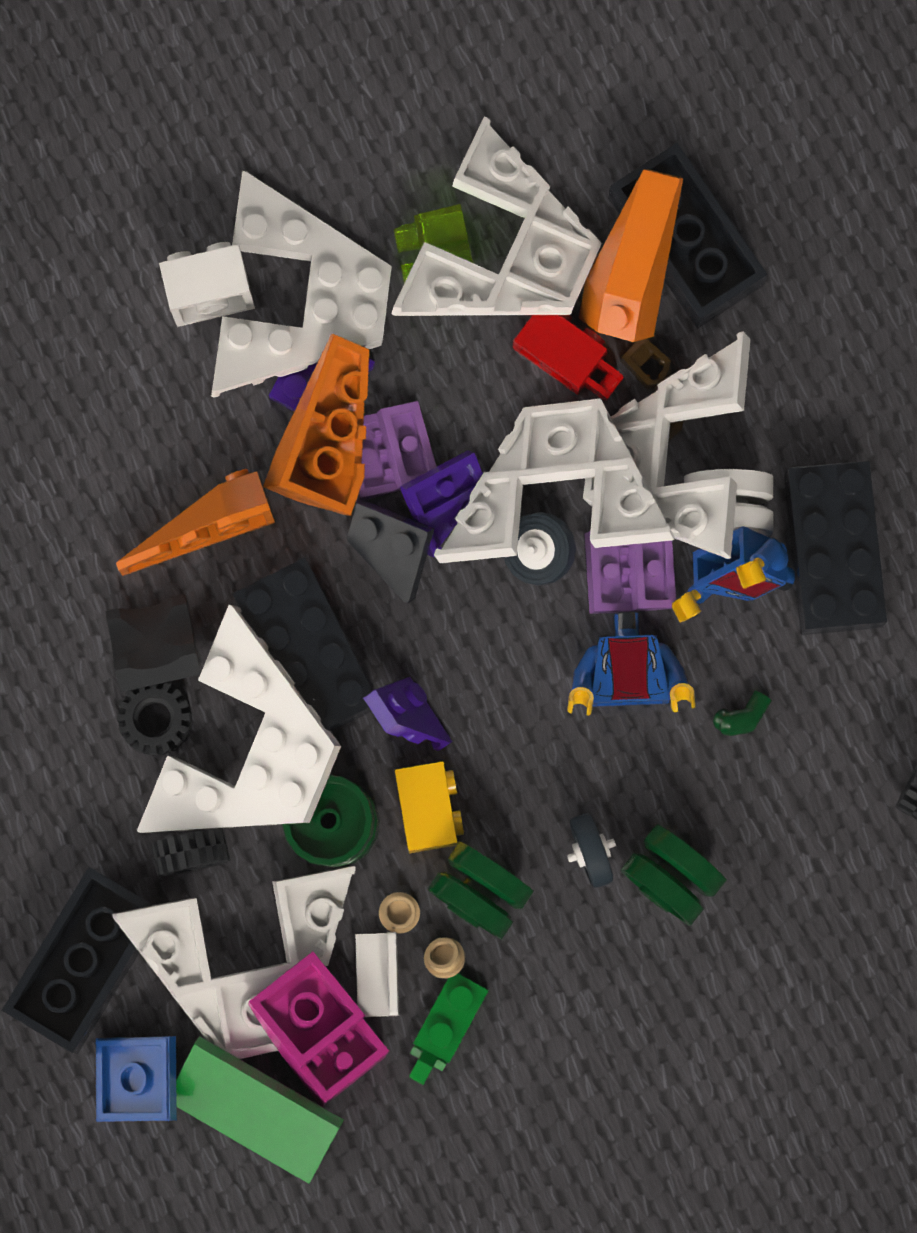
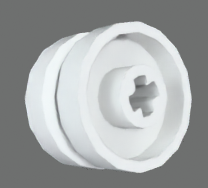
M716 469L693 472L684 476V483L731 476L737 483L733 531L744 526L767 537L773 535V511L761 506V504L773 499L772 474L755 470Z

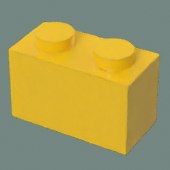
M444 762L396 769L395 775L409 854L456 846V836L464 835L460 810L452 811L449 795L457 794L453 770L445 771Z

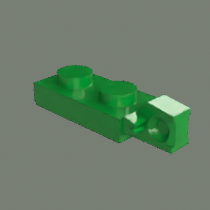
M460 974L448 978L413 1042L415 1045L410 1054L419 1059L409 1075L410 1079L424 1085L433 1067L443 1072L446 1064L452 1060L489 990Z

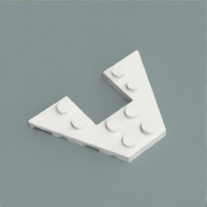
M484 116L456 174L452 187L525 218L500 273L496 274L424 242L391 314L395 316L570 315L602 243L589 229L581 225L579 217L569 206L566 209L549 191V184L532 166L526 165L521 160L519 151L514 146L510 148L490 126L491 121Z
M242 171L232 245L239 244L240 251L311 261L303 327L222 316L211 397H218L222 392L252 383L254 386L263 383L265 379L273 376L283 377L307 369L308 365L318 363L331 334L340 336L367 349L381 346L384 334L392 266L248 172Z
M744 331L736 334L737 340L711 357L704 354L696 360L692 367L681 369L657 384L658 390L640 402H637L635 399L621 407L615 415L611 416L667 521L674 538L726 559L731 558L737 483L731 476L664 486L670 422L744 411L750 338ZM595 477L585 478L583 499L590 506L593 504Z
M600 398L524 407L514 422L513 431L505 437L498 448L500 455L489 472H484L470 494L469 504L460 510L455 518L457 525L443 548L435 550L434 556L439 563L517 556L523 485L592 477L595 478L590 541L595 548L674 540V535Z
M228 605L198 679L202 683L265 712L237 784L234 786L175 756H167L137 829L140 833L310 823L341 745L331 731L324 728L321 724L320 716L311 705L305 702L294 687L295 682L279 661L274 660L268 651L267 644L262 638H258L240 612L242 610L240 607Z
M346 866L272 881L287 963L211 978L197 898H188L114 913L113 918L205 1039L238 1059L252 1057L278 1050L261 1026L248 1002L312 951L325 966H328L336 940L335 932L338 922L342 919L344 912L342 908L351 876L355 874V866Z

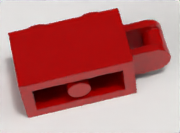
M532 315L513 340V349L578 395L586 387L598 397L607 401L624 377L619 371L604 361L607 355V348L603 346L605 341L591 329L585 328L584 331H581L570 323L572 320L570 315ZM597 369L605 374V377L599 384L591 379Z

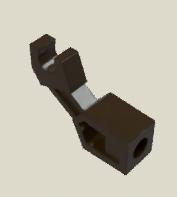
M647 339L637 341L621 357L620 362L646 389L655 388L656 392L658 390L657 384L672 375L670 369L671 360ZM651 358L659 363L660 368H663L656 380H651L650 375L645 374L641 370ZM683 421L670 422L668 443L682 430Z

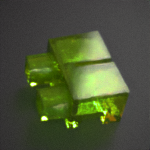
M461 204L414 215V223L405 224L394 229L398 253L416 249L421 250L424 242L473 263ZM414 263L401 265L404 284Z

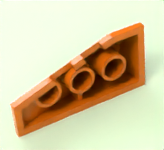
M649 169L642 171L585 281L579 319L596 332L631 342L654 337L683 178Z
M335 334L330 335L276 449L263 485L264 488L300 503L351 516L364 480L365 464H362L363 440L366 439V426H363L364 400L368 396L369 349Z
M244 469L227 475L225 477L226 482L218 484L117 561L118 571L124 576L275 523L257 471L249 474L248 469Z

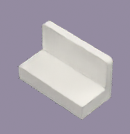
M397 933L355 934L357 1006L365 1014V1017L399 1016Z

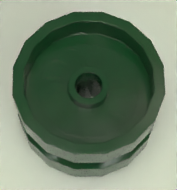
M329 775L310 823L282 825L286 840L297 855L313 864L339 868L354 864L369 853L378 837L380 819L376 803L364 788L344 777ZM329 813L335 815L337 820L336 825L331 829L324 827V822L329 821L326 816Z
M656 824L643 842L647 851L659 863L656 864L642 854L633 853L620 871L656 906L691 926L704 908L702 902L688 887L690 886L706 897H714L727 879L688 844L664 827Z
M459 841L448 857L451 867L466 877L465 880L462 882L447 872H438L427 890L447 904V909L477 929L480 926L502 940L513 924V920L510 914L495 903L499 899L514 909H523L534 890L483 854Z

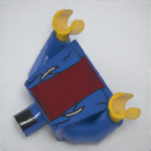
M742 526L733 531L731 558L726 559L701 548L694 551V584L688 589L687 593L675 600L671 605L679 622H684L699 614L701 610L697 603H703L712 594L749 601L755 600L775 589L789 590L795 581V571L793 568L787 567L788 553L785 545L775 538H769Z
M638 613L614 614L615 636L599 637L598 645L587 648L574 670L572 691L569 694L567 707L568 712L572 713L575 704H583L587 707L586 715L589 716L592 713V707L668 704L671 700L672 711L678 712V701H689L692 709L696 707L694 689L688 684L684 668L669 646L658 643L657 635H639Z

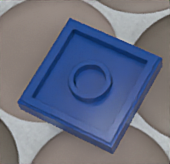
M176 1036L96 1038V1122L177 1120Z

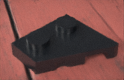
M361 500L357 502L347 541L404 602L410 603L415 600L434 528L368 501Z

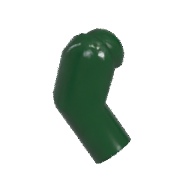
M754 691L744 709L728 711L723 708L718 710L713 717V725L722 734L727 736L750 733L755 730L772 700L764 694Z

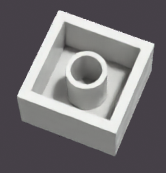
M230 242L215 243L207 247V252L191 255L189 251L177 252L167 257L168 261L159 263L169 308L177 327L255 309L239 244L231 246Z

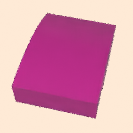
M313 951L248 1002L277 1050L321 1107H324L373 1068L389 1052L387 1047L363 1019L365 1014Z

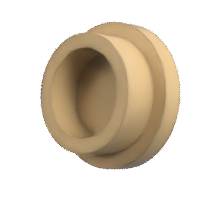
M396 892L388 895L382 901L379 908V918L387 930L402 934L409 932L417 925L420 918V908L417 901L411 895Z
M448 937L438 938L427 947L424 954V963L433 976L450 978L458 974L463 968L465 952L458 941Z

